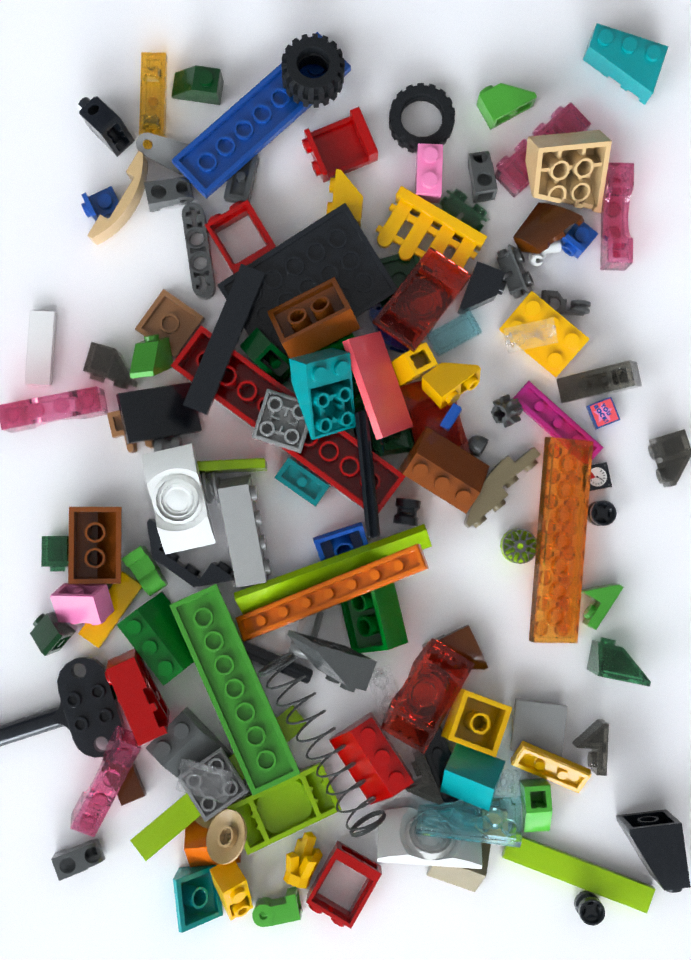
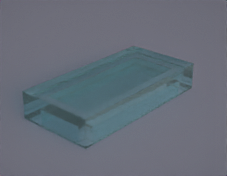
M468 311L433 330L426 336L439 357L482 333V330L471 311Z

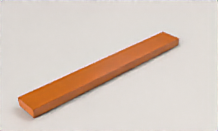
M415 544L236 617L243 642L429 569L421 545Z

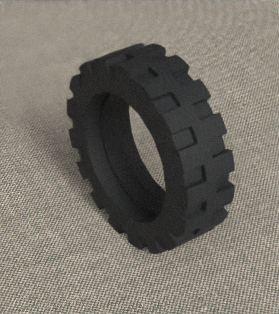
M417 83V86L409 85L405 91L401 90L397 94V98L392 101L389 112V129L392 132L393 139L398 141V145L401 148L405 147L408 149V152L414 153V151L417 152L418 143L444 145L447 139L450 138L455 122V108L452 107L453 102L450 97H446L444 90L436 89V86L433 84L427 86L424 83ZM416 101H426L433 104L442 116L440 129L435 134L427 137H417L410 134L401 122L403 110L409 104Z

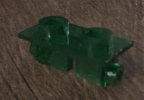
M456 188L455 191L452 189L447 190L446 192L450 194L449 198L444 196L439 203L442 206V210L455 218L461 212L465 215L460 221L480 232L484 227L481 222L483 220L485 222L490 220L486 216L488 212L477 203L473 206L467 202L468 196Z

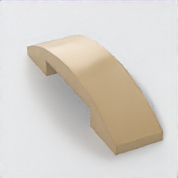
M140 151L137 152L126 171L132 181L109 219L99 215L87 235L96 245L105 242L116 234L131 218L140 203L145 189L144 182L147 181L148 162Z

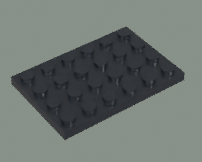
M346 203L247 265L264 272L266 276L244 329L250 335L258 328L288 356L267 311L333 277L337 280L355 317H358L399 291ZM238 272L217 284L225 299L229 295Z

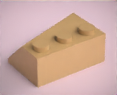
M600 130L529 136L525 162L531 195L534 198L559 204L561 202L571 204L576 208L592 209L593 212L601 213L612 140Z

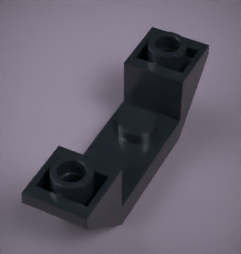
M149 519L147 521L152 558L193 587H199L234 579V575L231 573L233 569L222 561L219 563L212 562L201 577L199 575L201 571L190 563L184 565L178 560L180 556L175 552L165 554L157 530L156 520Z

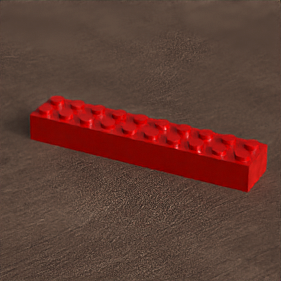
M202 325L171 364L174 370L190 382L194 379L212 335ZM235 350L215 400L255 428L267 389L296 397V395ZM308 431L301 453L280 447L364 509L357 439L346 431H341L312 440ZM372 451L379 514L406 476Z

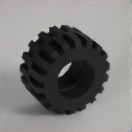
M312 33V37L304 34L301 40L295 38L292 40V46L288 44L285 48L281 64L282 84L284 89L286 88L287 95L289 97L293 96V101L297 104L301 101L304 107L313 104L314 108H319L320 103H323L324 106L328 105L329 99L334 101L337 98V92H341L344 83L345 60L342 58L343 53L341 49H337V44L334 41L328 42V37L324 35L322 38H318V34ZM316 64L323 67L327 72L318 78H308L301 74L300 70L306 65Z

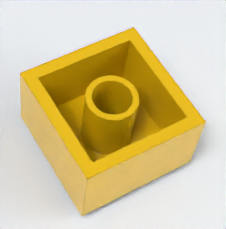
M458 687L441 736L496 757L512 707Z

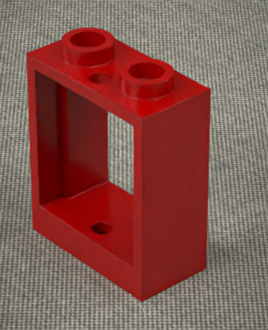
M248 199L244 202L238 201L230 206V210L222 215L220 213L215 214L205 224L209 235L233 274L239 271L241 264L247 266L276 247ZM248 215L266 246L235 264L217 233Z
M337 840L307 893L306 903L309 904L308 906L318 914L323 912L330 916L336 925L340 927L347 926L351 929L382 875L381 865ZM336 860L367 877L349 911L318 893Z

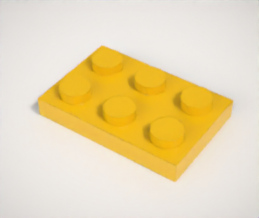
M533 291L527 295L499 329L555 377L561 373L589 340L586 335Z

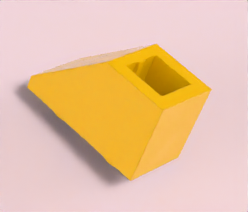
M336 169L335 178H330L329 193H333V201L327 203L326 215L346 203L361 227L363 196L342 170Z
M427 342L407 351L391 362L400 387L425 375L438 365Z
M441 362L422 376V390L440 409H443L445 406L455 403L465 391H471L479 384L481 368L478 365Z
M235 860L229 864H218L209 869L213 884L230 921L236 917L244 916L253 908L247 880Z

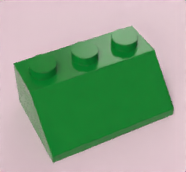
M394 583L341 603L350 646L359 653L383 651L408 643Z
M162 591L128 615L117 626L164 686L194 661L169 606L172 603Z

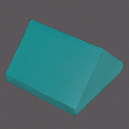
M456 743L444 769L440 792L490 811L506 761Z
M216 865L178 868L173 878L178 930L180 933L223 916L222 901L213 884L209 870Z

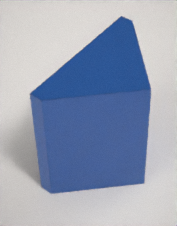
M362 522L313 537L321 561L368 544Z

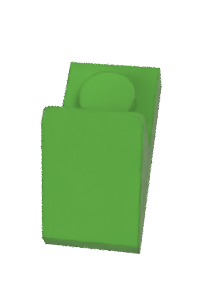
M612 583L579 590L595 601L594 605L590 604L584 611L583 617L585 619L582 623L597 630L624 587L620 584Z

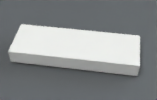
M30 310L25 372L26 385L52 387L57 313L54 311Z

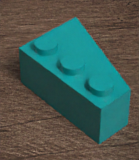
M597 23L589 39L583 60L607 78L610 76L621 84L620 87L623 90L632 92L645 105L654 92L669 46Z

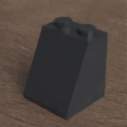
M666 809L616 815L617 822L647 871L664 891L677 893L681 892L682 888H690L682 823Z

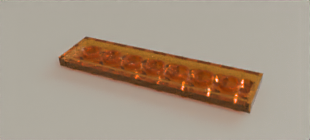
M545 437L529 630V641L534 643L578 642L593 441Z

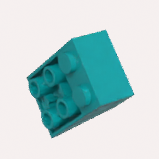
M329 348L289 358L292 386L311 439L315 440L356 427L350 353L336 348Z

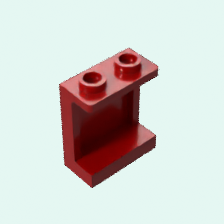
M360 107L350 110L349 117L313 132H310L309 128L304 130L305 139H302L304 149L307 154H312L314 161L311 164L316 176L321 175L323 183L329 181L330 178H335L336 169L342 170L346 174L378 161V150Z

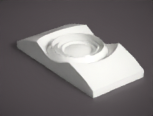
M193 443L142 454L146 485L152 500L156 526L165 554L216 543Z
M411 807L383 810L386 813V818L378 826L377 862L482 869L481 824L479 817L454 810L438 813L423 812Z

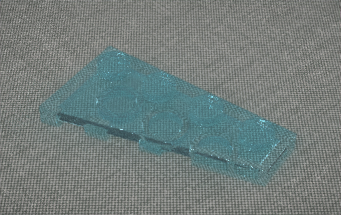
M521 796L494 798L490 811L465 801L419 805L416 834L520 848L522 843Z

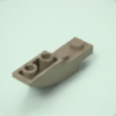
M535 447L529 449L515 462L509 455L504 457L489 472L479 496L466 514L464 525L467 528H470L472 525L477 528L487 519L485 514L491 509L496 512L506 504L504 498L508 496V493L503 489V486L505 485L509 488L519 479L516 476L523 469L528 472L538 464L536 458L541 454Z

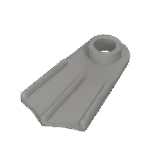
M149 132L139 135L136 141L138 151L153 161L183 175L173 165L172 159L189 144ZM149 140L152 143V148L145 149L143 141Z

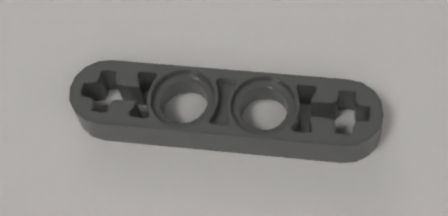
M191 202L186 204L182 210L191 283L195 295L200 299L207 300L214 296L216 292L209 236L205 227L207 222L203 208L199 204ZM192 210H196L197 214H200L196 216L198 227H193V221L188 216L191 215ZM193 234H202L204 236L203 243L193 245L190 242ZM199 257H204L207 259V266L201 270L196 269L194 261ZM203 275L206 284L211 286L207 288L206 293H202L201 289H198V287L202 286L200 276Z

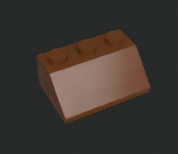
M335 277L267 311L289 358L316 352L361 329Z
M426 426L399 469L403 475L466 514L479 496L490 466Z
M69 507L68 584H121L122 507Z

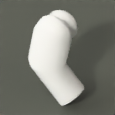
M560 240L552 243L541 254L529 253V263L533 266H540L543 264V260L548 253L560 252Z

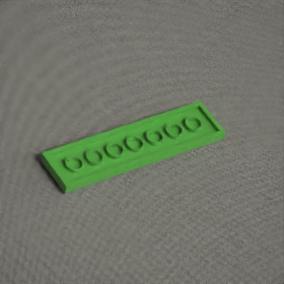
M214 584L170 604L169 606L252 795L254 796L300 774V769L218 585Z

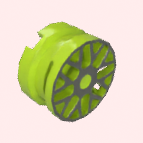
M512 529L504 534L500 541L501 554L512 563H528L537 553V539L526 529Z

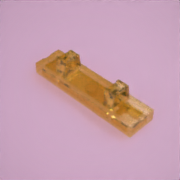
M141 52L139 135L149 132L165 137L167 54ZM147 79H157L159 82H147ZM149 140L143 141V147L151 149L152 143Z

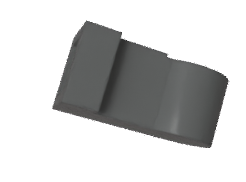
M489 151L468 154V170L471 179L473 203L495 200L498 188Z
M187 178L144 182L150 212L160 211L159 208L188 204L194 200L191 182Z
M93 839L73 848L55 852L51 860L58 880L61 881L105 860V856L99 839Z

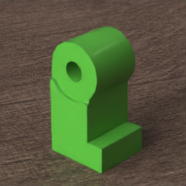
M139 546L121 558L149 596H152L168 585L160 567L152 558L146 546Z
M287 888L284 897L275 899L263 897L259 899L252 913L254 923L260 927H268L301 920L303 910L298 888Z

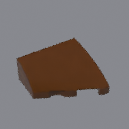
M538 202L515 233L513 239L521 252L541 254L552 243L559 241L565 236V229L572 224L580 226L584 219L582 215L569 209Z
M468 624L422 645L433 669L485 670L488 668Z

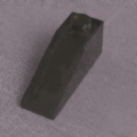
M631 360L556 379L561 403L616 393L642 386L637 362Z

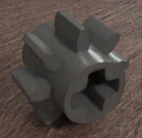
M507 394L493 401L495 406L492 408L491 413L496 423H503L506 428L521 421L519 415L522 413L523 408L518 398L510 399V395Z

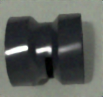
M396 498L395 506L397 507V513L394 515L393 523L418 526L419 518L417 517V511L420 509L421 501ZM402 512L412 513V515L402 514Z
M605 500L593 502L586 509L587 520L595 526L609 525L613 523L617 515L614 505Z
M590 891L580 892L576 896L574 906L582 921L591 926L600 924L605 917V909L598 897Z

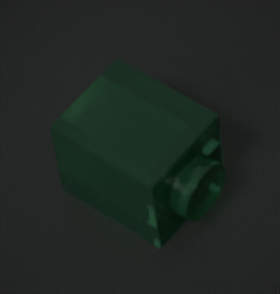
M42 536L41 567H50L51 572L65 571V566H68L69 536Z

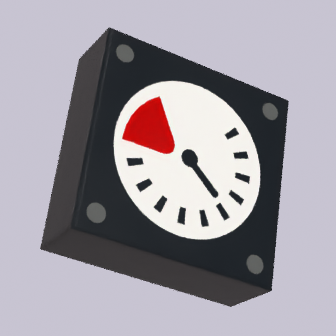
M607 462L581 467L586 492L612 487Z

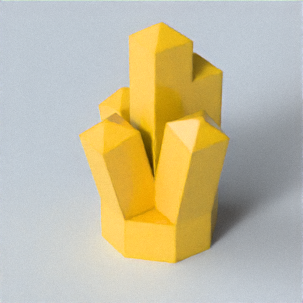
M312 832L304 833L303 838L297 840L294 852L286 854V872L283 880L297 888L306 889L310 885L312 875L323 856L319 848H314L316 837Z

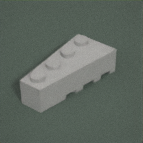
M251 474L221 479L218 486V495L236 588L266 583L267 574H271L269 559L264 557L263 550L267 549L265 535L260 533L259 525H262L260 510L256 508L255 501L258 500L256 486L252 484Z

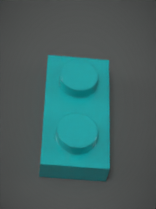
M289 457L274 477L315 507L330 487Z

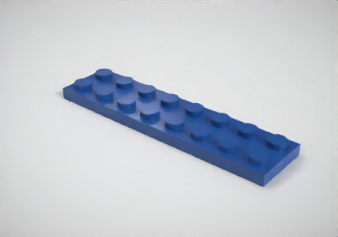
M318 32L315 33L318 34V38H322ZM346 60L344 76L351 71V65ZM280 64L172 159V163L207 199L313 104L304 107L303 102L300 101L297 104L293 101V96L289 97L287 95L286 88L284 89L282 84ZM316 64L306 65L300 70V73L308 78H318L327 72L323 67Z

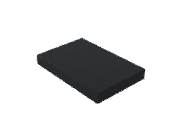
M191 382L118 393L116 397L127 445L202 431L198 411L183 406Z

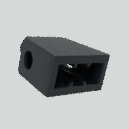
M98 96L93 97L91 100L88 97H84L79 101V115L89 129L117 157L135 141L121 118Z

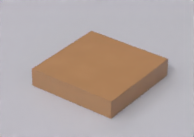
M163 289L135 330L143 336L159 334V338L169 337L172 356L177 358L205 318Z

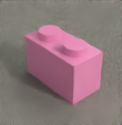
M418 143L415 194L430 203H439L442 194L443 144Z
M64 583L50 595L58 622L99 625L105 622L106 618L114 612L107 584Z

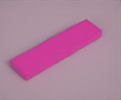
M530 381L512 398H518L523 411L584 466H587L604 448Z

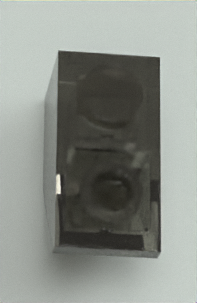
M91 342L83 371L90 375L89 379L104 383L105 379L114 381L113 386L128 390L129 386L136 388L138 383L135 378L130 379V368L121 352L115 348Z
M685 429L649 440L648 451L650 457L653 460L655 459L658 468L656 469V476L664 488L677 484L691 457V447Z

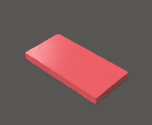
M381 331L343 341L345 351L350 353L351 369L376 440L413 427Z

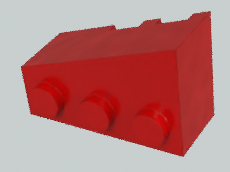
M135 648L108 660L106 671L104 672L106 680L114 688L117 700L123 709L138 746L166 734L170 710L142 657Z

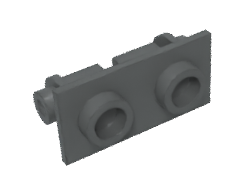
M509 244V251L507 252L506 249L498 251L496 259L500 269L505 271V274L512 271L513 275L505 278V281H507L506 284L510 295L517 299L524 295V290L528 293L533 291L531 286L534 285L529 271L525 272L522 263L525 262L520 248L516 249V247Z

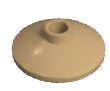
M231 809L224 810L213 819L209 826L206 847L210 858L218 864L225 865L233 862L238 858L245 846L247 826L239 812Z

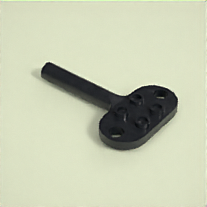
M79 657L68 662L60 671L57 680L61 700L60 705L56 708L0 725V747L65 726L70 730L76 747L85 755L97 758L105 757L114 752L121 744L125 730L112 685L107 682L105 677V666L97 659L90 657ZM80 663L85 666L86 674L84 677L75 675L74 666ZM98 737H105L109 745L106 750H101L97 747L96 740Z

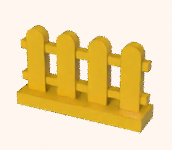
M401 186L396 193L395 203L397 205L391 204L389 207V211L392 212L383 227L378 225L376 232L379 233L377 237L378 246L388 248L394 242L400 246L398 255L401 260L408 261L415 254L422 259L420 270L423 273H431L437 267L443 271L441 282L445 286L453 285L456 280L461 282L464 277L461 271L469 258L475 259L478 253L474 250H481L487 236ZM410 212L416 214L419 217L417 218L413 216L412 214H410ZM408 221L413 224V227L404 240L397 234L404 222ZM431 225H435L436 227L440 228V230L435 229ZM426 233L435 238L425 252L418 247ZM455 237V238H457L458 240H460V241H462V242L459 243L458 241H456V240H454V239H452V238ZM449 245L456 252L447 265L440 261V258Z

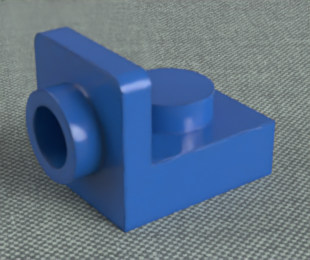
M112 186L91 196H88L86 192L81 194L84 200L81 206L88 218L92 216L95 221L99 215L107 219L110 218L119 203Z
M585 222L580 226L574 224L560 241L562 250L567 255L575 256L578 259L598 233Z

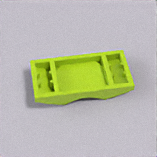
M321 762L300 769V774L254 796L252 793H249L228 806V809L239 812L246 822L247 838L244 848L247 855L337 812L336 805L338 800L336 795L326 793L329 783L328 777L321 778L316 775L317 767ZM323 765L318 770V774L321 776L327 775ZM330 784V786L328 787L329 793H334V790Z

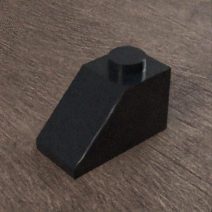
M477 261L457 313L465 314L494 301L497 294L502 295L507 281L503 280L505 271Z

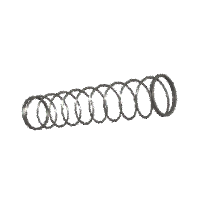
M293 652L284 654L259 670L258 674L260 677H263L278 670L267 681V689H278L291 684L278 697L276 706L287 707L299 703L288 714L286 723L295 725L308 721L297 733L296 741L303 743L316 740L307 750L306 758L310 760L325 758L317 767L316 775L321 778L334 776L327 785L326 793L329 795L343 794L337 802L336 810L340 813L352 812L346 822V828L350 830L351 837H360L368 834L385 820L386 813L383 810L373 811L365 815L351 828L348 826V821L357 810L374 802L376 796L367 799L355 809L347 811L338 809V804L348 792L363 785L366 779L360 780L348 790L329 793L328 791L332 781L339 774L356 765V762L350 763L333 774L323 776L318 774L322 764L333 754L344 749L346 744L320 757L309 758L308 756L312 747L324 736L336 730V727L311 739H298L301 731L314 719L325 713L326 710L298 722L290 723L288 721L291 714L304 702L316 695V692L292 703L278 704L281 697L295 684L304 679L306 675L279 686L268 687L270 681L279 672L296 660ZM382 814V816L377 821L367 826L357 828L370 818Z

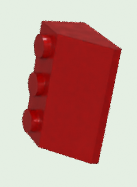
M372 712L329 739L334 749L346 744V747L337 753L345 766L356 762V765L348 770L356 783L366 779V782L359 788L367 799L376 796V800L371 804L391 798L414 783L413 775Z

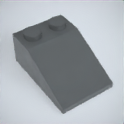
M292 630L288 631L287 635L316 669L326 674L325 679L334 683H341L340 687L350 692H355V689L367 690L377 661L348 646Z
M188 707L168 725L166 734L155 738L146 747L148 752L175 777H179L220 747L223 748L228 758L233 755Z

